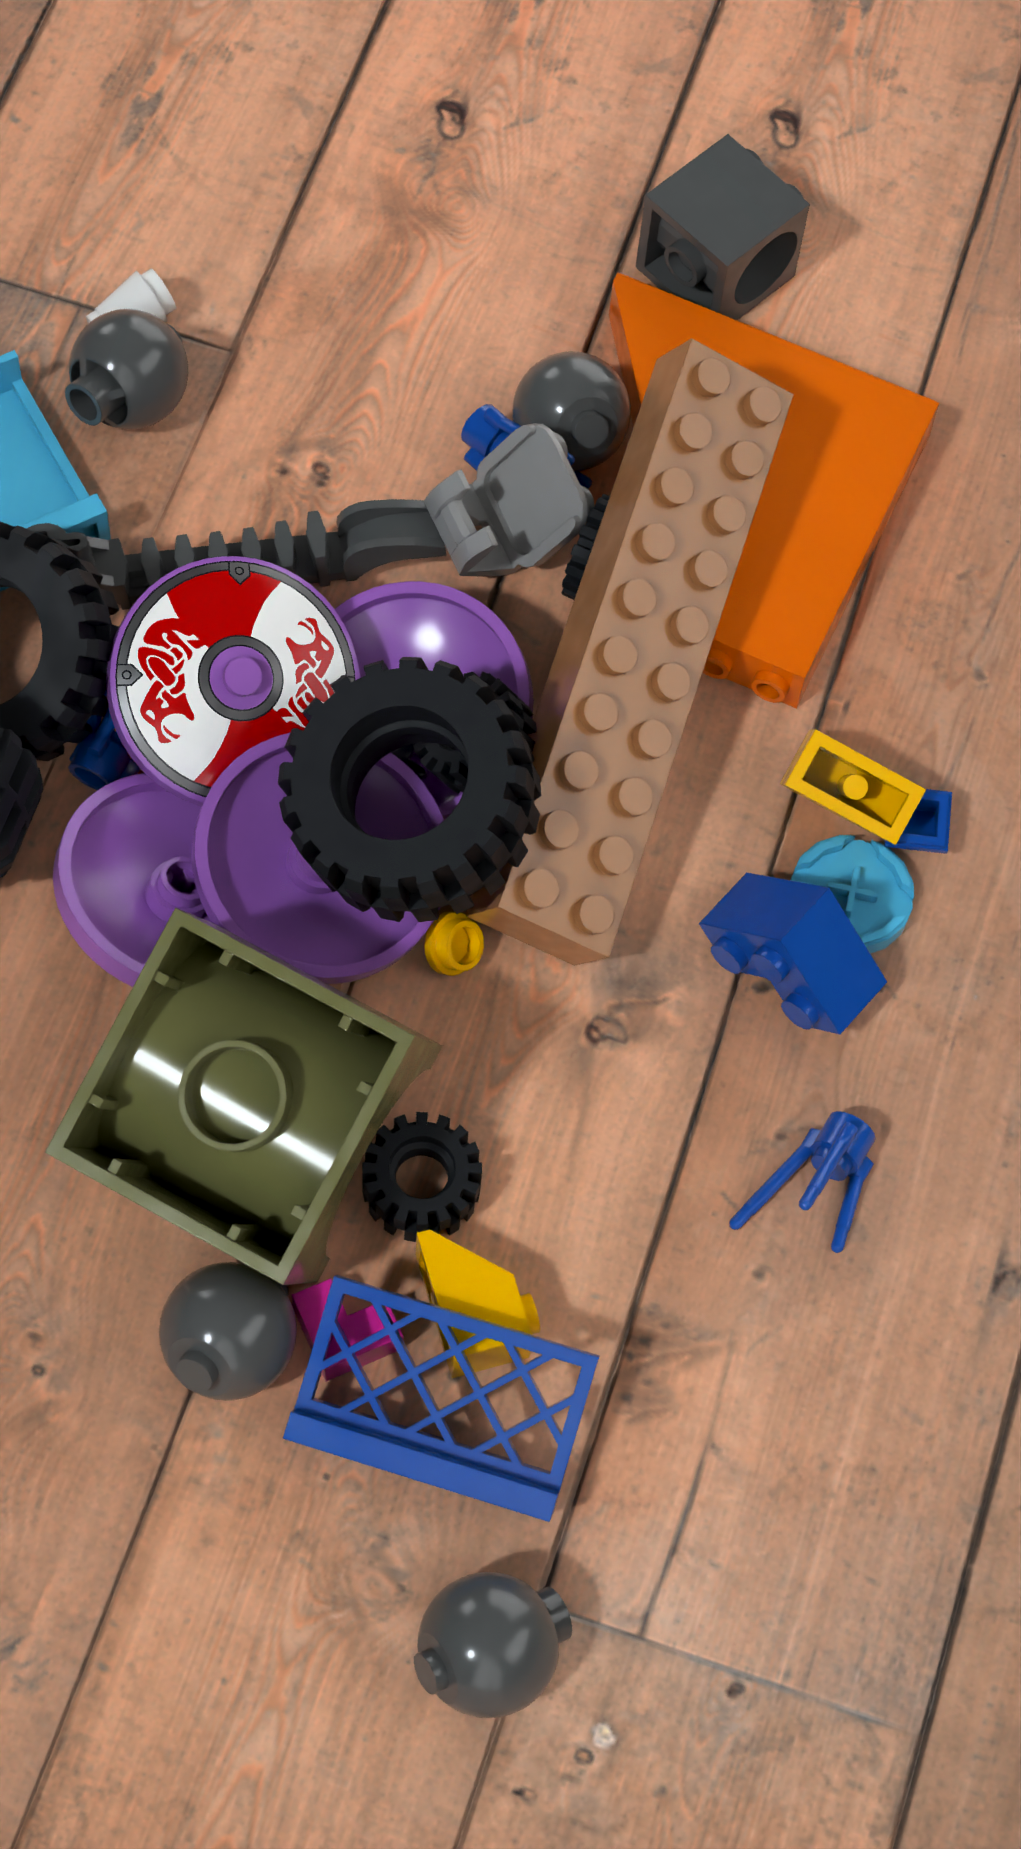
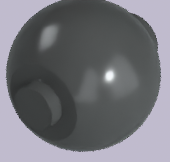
M136 309L114 310L95 318L80 332L72 347L69 359L71 383L65 389L66 401L75 416L91 426L102 422L111 427L132 430L142 429L160 422L176 408L187 386L188 360L179 333L175 328L155 315Z
M569 351L550 355L529 369L515 392L512 416L513 421L520 426L532 423L544 424L553 432L561 435L566 442L568 453L572 454L575 458V462L571 465L575 472L593 468L606 461L617 451L628 432L631 419V404L623 380L609 364L587 353Z
M236 1262L207 1265L186 1276L169 1295L163 1307L159 1324L161 1351L167 1366L174 1376L186 1388L214 1400L231 1401L244 1399L269 1387L284 1372L290 1362L296 1344L297 1324L294 1309L288 1298V1285H282L250 1266Z
M480 1572L461 1577L443 1588L429 1604L423 1615L418 1632V1653L414 1656V1667L417 1677L429 1694H436L448 1706L463 1714L478 1718H498L516 1713L534 1702L550 1683L558 1664L559 1644L570 1639L572 1635L570 1614L560 1595L551 1587H544L535 1591L524 1581L511 1575L497 1572Z

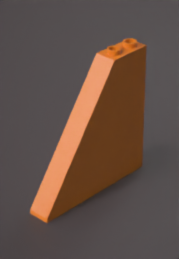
M618 272L612 285L609 319L623 382L630 398L633 427L656 360L691 338L794 394L703 673L715 679L726 678L752 689L757 696L773 703L782 702L797 709L929 439L940 402Z

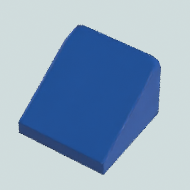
M926 789L897 844L894 845L884 840V847L947 854L952 792Z

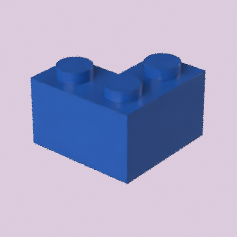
M746 872L699 923L712 943L711 953L715 960L731 973L739 974L741 972L770 980L783 1000L781 1008L785 1015L794 1024L806 1030L814 1028L840 1035L887 983L881 970L829 887Z

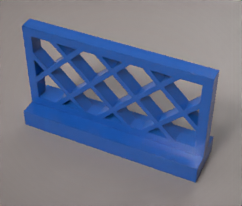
M335 1275L294 1410L290 1412L283 1439L550 1522L600 1355ZM345 1294L371 1302L385 1328L351 1346L337 1320ZM386 1307L408 1313L409 1315L393 1322ZM421 1317L438 1323L450 1348L416 1366L398 1329ZM451 1327L475 1335L459 1343ZM334 1335L342 1351L326 1359L332 1336ZM389 1335L407 1371L374 1389L355 1352ZM485 1338L503 1342L517 1368L482 1386L463 1350ZM517 1347L542 1355L525 1363ZM455 1355L473 1392L439 1409L421 1373ZM346 1358L364 1395L343 1406L314 1398L322 1370ZM553 1358L581 1366L574 1393L548 1407L530 1370ZM521 1376L540 1412L505 1430L487 1393ZM412 1378L430 1415L407 1427L391 1422L378 1396ZM478 1399L497 1435L475 1447H471L456 1441L444 1417ZM369 1401L377 1417L353 1409ZM570 1406L563 1431H561L553 1414ZM545 1420L558 1444L551 1471L523 1463L510 1437ZM435 1422L442 1437L420 1431V1429ZM501 1443L509 1458L487 1452L486 1450Z

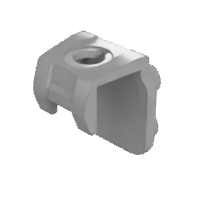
M532 423L515 429L480 462L477 469V479L472 484L468 483L461 469L439 483L424 500L460 576L510 575L522 567L529 568L541 565L578 535L582 526L586 524L587 516L591 508H594L592 494L586 487L580 485L567 459L568 448L563 437L553 432L544 424ZM481 525L482 528L477 531L475 526Z

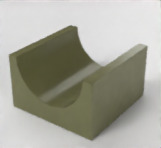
M175 908L45 1153L282 1285L318 1282L330 1260L326 1256L329 1232L337 1209L355 1170L395 1103L422 1072L431 1069L442 1045L217 924Z

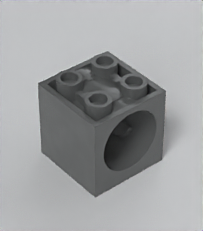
M727 134L645 195L636 268L661 290L738 320L795 276L810 204L795 186L785 183L767 168L754 151L745 149Z

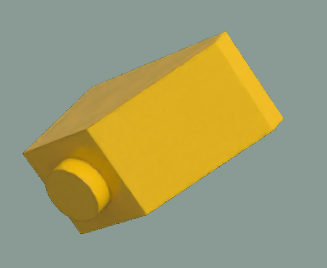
M816 729L808 731L780 782V785L894 845L897 844L926 791L923 787Z
M430 1229L417 1232L415 1255L430 1304L531 1335L540 1333L539 1317L532 1295L530 1293L520 1295L514 1274ZM435 1322L443 1350L446 1351L450 1346L438 1323ZM451 1327L459 1343L475 1335ZM485 1338L463 1350L474 1372L513 1362L504 1343L490 1338ZM517 1347L523 1359L530 1357L531 1351ZM455 1355L446 1359L451 1378L465 1375Z

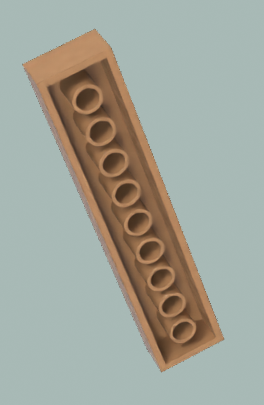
M692 338L656 360L533 719L536 722L537 732L528 736L535 741L532 752L535 758L533 765L540 777L541 796L534 800V804L540 813L536 833L531 835L524 833L522 840L528 852L519 867H514L507 863L500 871L506 883L492 895L488 893L485 887L475 892L472 897L474 907L468 909L466 917L574 966L606 959L610 956L794 395Z

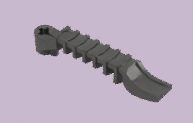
M387 499L355 503L342 510L337 516V532L326 533L321 516L317 510L308 512L306 535L292 536L286 520L277 521L275 524L274 539L258 540L254 528L249 527L243 528L242 542L225 544L221 532L216 531L210 532L209 546L191 547L187 534L177 535L174 550L158 551L155 540L151 537L143 539L141 553L124 555L119 538L107 540L85 536V534L79 532L66 533L58 525L50 523L36 524L27 528L65 543L78 551L77 558L92 563L103 576L99 584L100 589L112 592L117 604L121 605L122 610L130 609L132 604L161 577L186 564L206 558L221 556L255 558L283 567L298 575L309 584L319 583L320 587L330 586L331 581L334 580L356 581L368 571L390 562L446 556L445 544L423 500Z

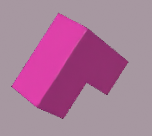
M331 1278L292 1294V1307L311 1351L332 1284ZM342 1304L337 1320L351 1346L385 1328L373 1305L347 1315ZM386 1307L392 1321L396 1322L391 1308ZM398 1329V1332H399L401 1338L403 1339L404 1336H403L401 1330ZM334 1335L332 1336L326 1359L342 1351ZM389 1335L355 1352L361 1366L393 1354L397 1350ZM346 1358L322 1370V1375L325 1382L352 1371Z

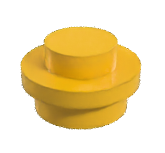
M453 911L441 913L438 920H434L428 928L425 936L424 949L426 959L434 971L443 975L455 976L472 969L481 959L484 950V937L480 927L463 913L456 914Z

